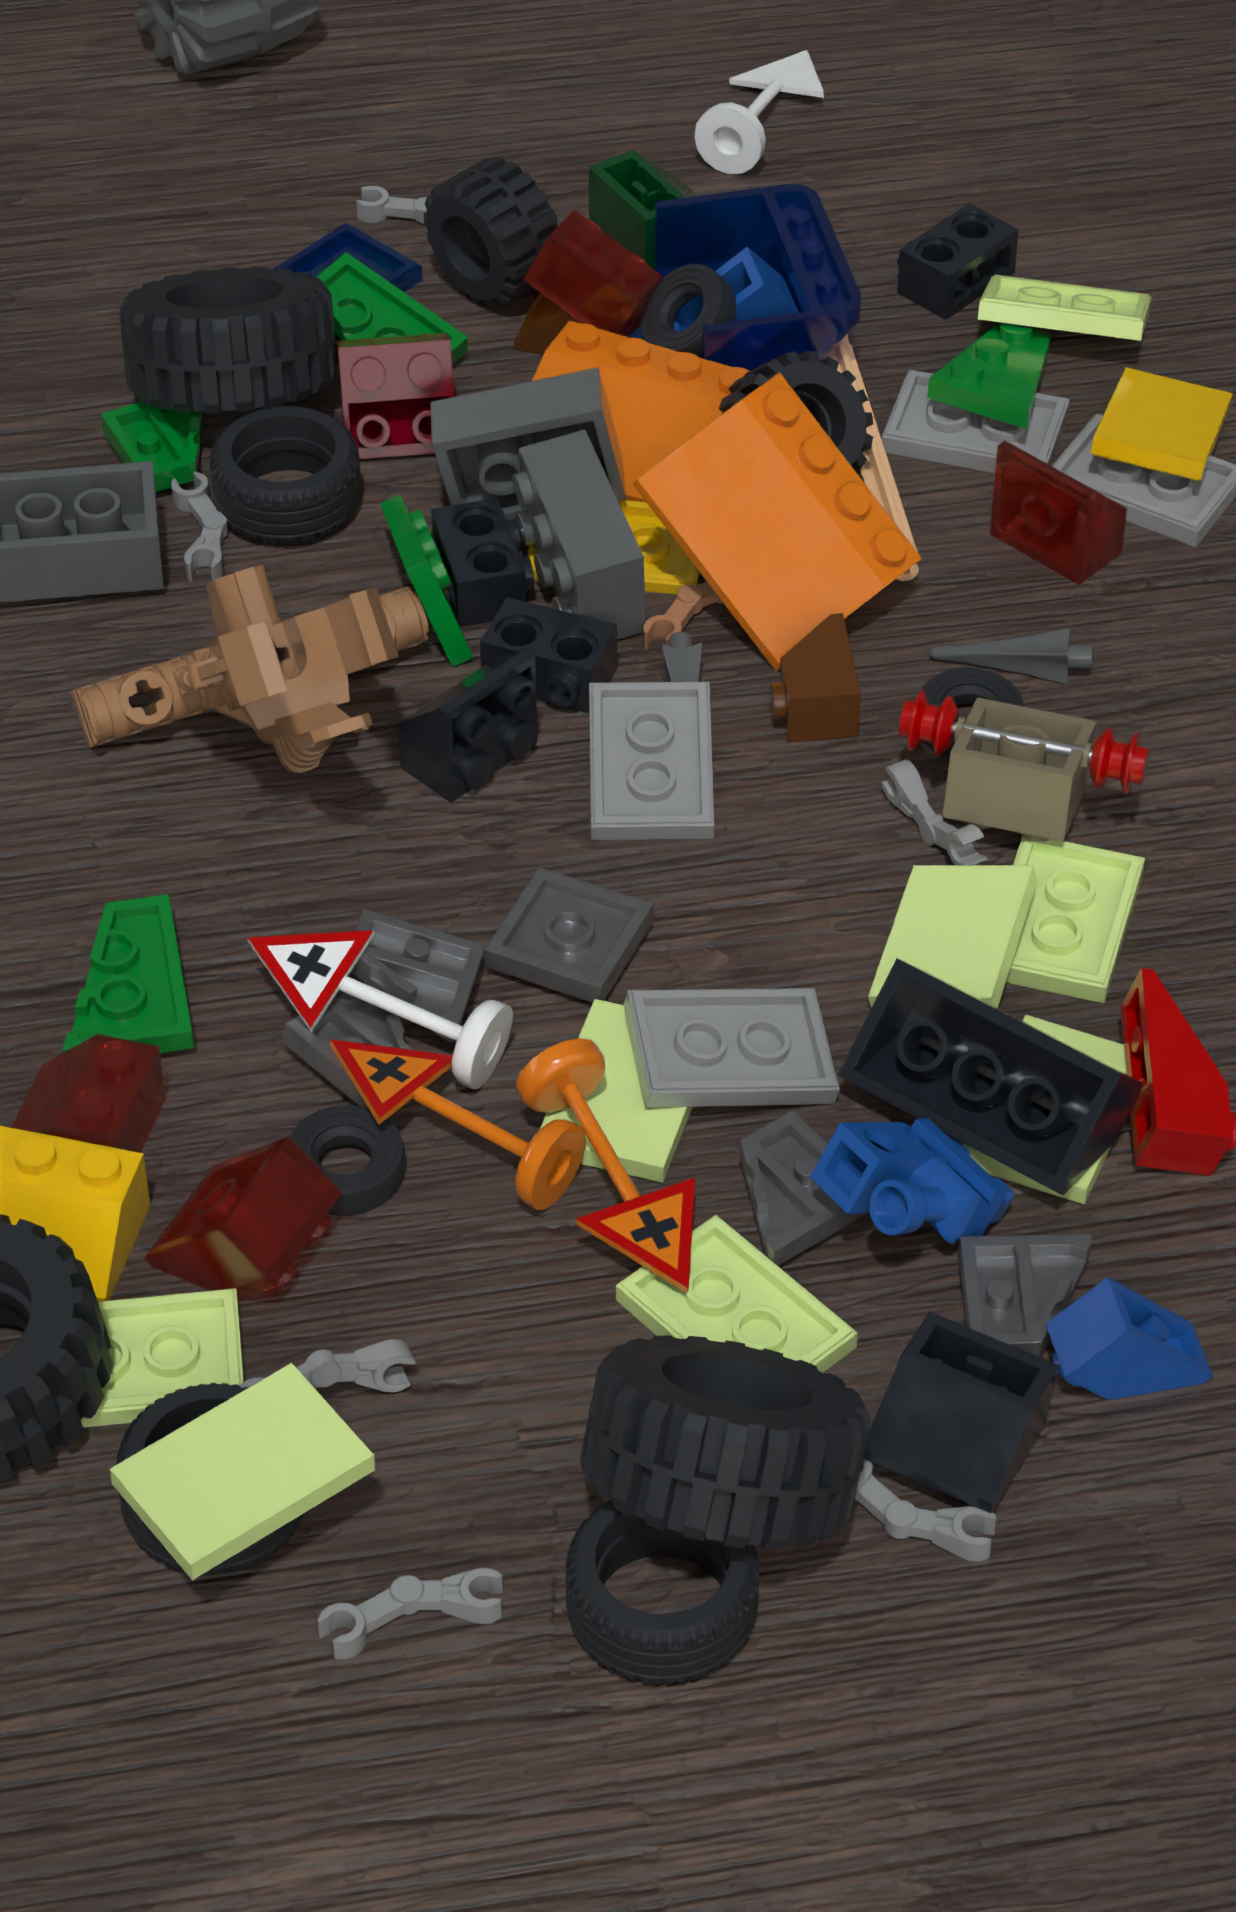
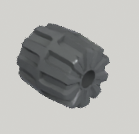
M138 0L139 6L134 15L139 28L150 31L154 37L153 52L161 61L173 58L177 72L192 74L250 59L301 35L306 30V26L315 20L319 8L317 0Z

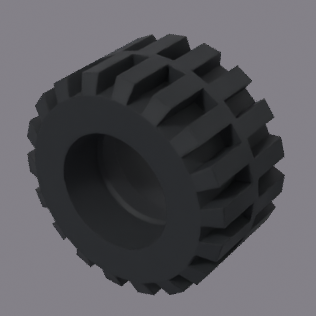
M488 157L430 191L431 195L426 198L424 204L427 210L424 213V224L428 230L426 235L433 249V255L438 265L444 270L449 281L452 284L454 283L465 297H471L476 304L483 307L488 305L490 308L506 305L548 280L558 271V263L562 261L563 251L560 246L563 243L562 232L557 226V216L547 201L549 199L544 191L538 188L535 180L528 173L524 174L519 165L512 161L507 163L502 157H494L492 159Z
M796 351L786 353L745 373L744 377L736 380L728 388L731 394L722 398L719 410L725 413L780 372L855 471L862 469L867 460L862 452L872 447L873 436L866 433V428L874 423L872 412H865L862 403L868 401L864 390L862 389L858 392L855 390L852 383L856 378L849 370L842 373L837 371L838 361L829 356L819 361L818 352L805 351L797 355Z

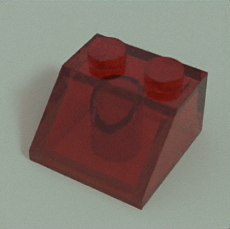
M574 209L550 234L523 280L580 323L590 324L598 329L621 335L643 310L647 297L662 279V275L647 265L641 257L631 253L602 231L596 223L586 219Z
M1006 440L997 445L990 535L1078 585H1081L1122 553L1127 515L1126 507Z
M100 1034L92 1036L41 1066L11 1128L141 1153L166 1100L160 1047Z
M287 1136L213 1165L145 1255L144 1259L158 1270L210 1291L236 1288L238 1300L263 1291L270 1295L282 1288L294 1275L297 1267L293 1261L302 1248L313 1243L327 1229L330 1219L326 1215L342 1192L292 1138Z

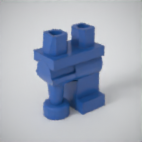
M929 1118L916 1119L912 1127L903 1122H841L810 1175V1178L848 1215L865 1214L869 1208L874 1225L884 1234H909L916 1231L925 1221L943 1239L952 1244L955 1243L956 1239L960 1242V1237L982 1236L989 1224L1000 1222L1014 1198V1192L1002 1180L989 1175L969 1156L970 1151L956 1138L948 1137Z

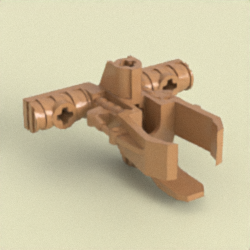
M259 565L217 578L206 584L217 636L208 643L209 647L79 687L70 692L89 748L210 710H216L253 728L260 740L265 744L274 746L281 763L288 771L302 773L312 770L319 765L323 754L335 736L348 732L355 734L369 729L368 726L373 725L369 713L351 718L336 706L350 701L348 674L399 657L397 652L426 643L428 641L427 633L429 632L428 622L423 605L417 593H413L410 586L381 595L378 594L377 588L349 594V598L294 616L282 622L264 565ZM137 691L143 694L149 692L152 697V703L144 707V710L142 707L132 708L128 697L133 696Z

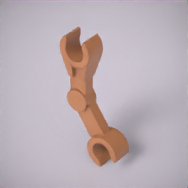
M708 582L697 586L684 585L680 587L676 600L664 615H656L645 621L643 626V645L645 650H648L652 641L659 637H665L666 645H669V637L676 632H682V629L691 617L699 613L703 607L717 602L724 604Z

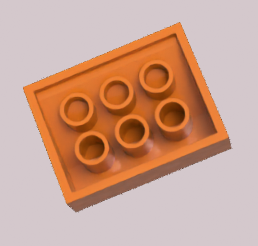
M569 320L545 350L532 381L599 367L623 457L626 499L622 500L646 502L632 483L721 416L723 412L719 410L722 398L731 394L728 388L736 380L744 377V374L749 371L741 367H731L699 358L692 353L678 352L650 344L643 339L629 338L598 329L590 324Z
M780 372L744 397L632 483L775 671L780 669V658L830 614L843 613L845 619L922 559Z

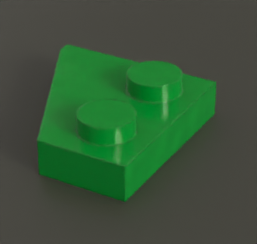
M138 402L101 413L102 431L123 463L153 461L156 492L170 489L172 479L174 478L179 485L194 481L193 472H198L204 411L184 413L177 412L176 409L171 408L166 410L154 408L151 403L144 404Z

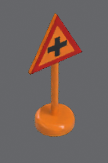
M577 1038L560 1042L545 1049L531 1059L521 1070L516 1081V1088L520 1098L525 1105L536 1112L550 1113L570 1107L624 1200L622 1203L576 1218L575 1224L687 1293L689 1289L695 1177L640 1196L584 1099L600 1084L605 1074V1058L598 1045L590 1039Z
M330 1039L331 1049L379 1125L413 1098L416 1102L521 1157L515 1176L516 1192L525 1204L536 1210H545L553 1205L564 1194L574 1179L586 1146L585 1132L581 1126L568 1120H553L544 1125L528 1143L426 1088L452 1067L453 1055Z

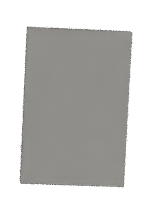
M908 370L882 435V442L886 453L1044 482L1045 474L1050 469L1068 417L1070 399L1037 393L1034 407L1031 408L1028 427L1024 429L927 398L929 378L933 374Z
M1100 414L1093 416L1045 474L1043 490L1197 547L1236 497V465L1214 456L1210 457L1202 479L1196 481L1093 455L1090 452L1094 434L1103 417Z
M710 682L589 683L591 840L714 839Z
M815 988L627 990L623 1005L645 1107L835 1104L840 1089Z

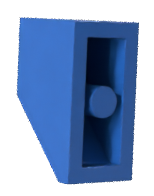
M1109 1277L1105 1278L1046 1323L1055 1349L1052 1356L1053 1362L1059 1365V1374L1070 1385L1074 1387L1082 1386L1107 1400L1201 1385L1213 1377L1192 1322Z

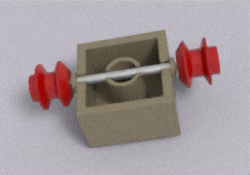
M920 690L916 701H905L899 724V736L908 738L909 751H913L922 740L932 742L935 755L941 756L955 741L950 752L942 817L959 820L966 826L973 824L979 829L993 827L1021 833L1025 838L1034 841L1052 839L1064 842L1088 785L1089 774L1095 787L1098 789L1101 788L1108 778L1120 780L1123 794H1128L1131 783L1142 785L1150 751L1147 747L1139 746L1140 733H1135L1127 744L1117 742L1113 729L1108 727L1096 738L1094 743L1097 721L978 697L966 719L965 717H959V710L952 696L948 695L940 706L928 704L924 690Z

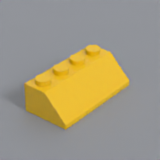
M0 1126V1214L9 1216L12 1225H16L20 1219L44 1227L47 1236L52 1234L60 1237L73 1249L75 1258L83 1262L89 1274L97 1301H110L150 1208L144 1153Z

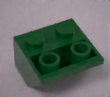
M634 150L589 166V220L646 273L735 238V229L677 176Z

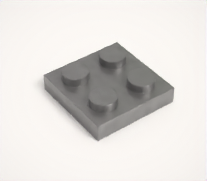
M539 867L485 948V967L592 1003L594 999L604 1001L653 923V904Z

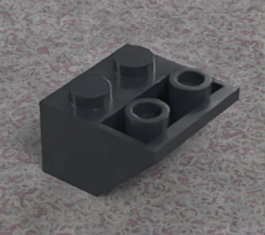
M526 648L484 665L400 722L398 728L401 769L452 803L472 788L481 786L489 776L515 758L525 755L532 746L537 744L535 653Z
M929 1311L899 1358L870 1428L863 1458L991 1514L1045 1426L1059 1365Z

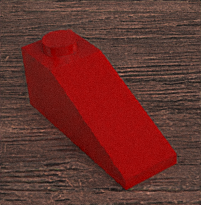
M1141 968L1120 1006L1127 1075L1144 1083L1130 1110L1135 1166L1211 1176L1225 1152H1231L1236 1145V1112H1231L1228 1084L1153 969Z

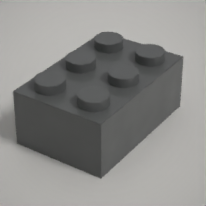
M599 367L431 402L432 446L451 506L498 498L506 520L515 519V513L523 511L517 500L512 480L513 474L520 473L518 448L584 429L617 500L626 499L623 457Z
M585 429L518 448L520 473L513 474L512 480L517 500L523 511L515 513V520L524 546L533 544L537 553L534 555V565L541 586L543 588L552 587L556 597L552 599L553 608L617 625V640L643 633V626L646 621L644 556Z
M153 461L0 473V602H23L36 599L82 597L85 595L164 589Z

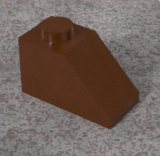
M843 613L830 614L780 658L779 683L770 684L769 699L772 719H782L787 743L858 737L861 692Z

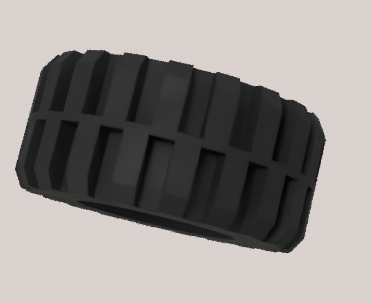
M226 267L222 268V270L207 271L205 269L191 271L190 274L164 277V280L150 281L143 284L142 288H135L126 296L120 307L119 315L127 386L139 401L144 404L151 403L154 408L163 410L171 408L176 409L177 412L184 413L205 411V414L221 413L222 411L237 410V412H245L260 407L272 408L282 406L284 402H297L306 399L308 394L319 393L324 389L325 385L330 384L337 371L332 295L322 280L318 277L313 278L309 273H294L292 269L278 268L275 270L267 269L266 267L243 269Z
M0 1214V1324L24 1328L25 1331L17 1343L0 1358V1483L15 1479L13 1471L31 1464L35 1470L49 1462L53 1458L51 1450L60 1443L67 1448L84 1430L81 1419L83 1417L91 1419L96 1414L104 1399L101 1387L104 1388L109 1382L112 1361L108 1352L111 1347L108 1331L89 1274L83 1262L75 1258L73 1249L60 1237L52 1234L47 1236L44 1227L20 1219L16 1225H12L9 1216Z
M671 1335L654 1336L649 1341L637 1338L629 1340L624 1346L619 1344L598 1366L581 1450L580 1464L588 1484L592 1485L597 1496L603 1501H612L616 1510L629 1517L638 1516L644 1519L646 1525L663 1531L671 1529L681 1532L683 1537L704 1542V1539L720 1541L724 1543V1546L745 1548L746 1545H757L763 1549H782L785 1545L792 1544L797 1548L812 1546L817 1540L824 1542L831 1538L850 1519L871 1425L870 1417L860 1395L853 1388L845 1387L842 1379L832 1373L824 1374L818 1371L817 1366L806 1361H795L783 1357V1353L766 1348L759 1350L746 1347L745 1343L729 1340L725 1342L710 1341L707 1337L688 1336L686 1339H679Z

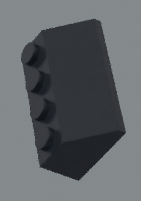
M896 958L837 1075L918 1119L929 1118L944 1133L1061 1195H1065L1115 1142L1144 1085L1139 1080Z

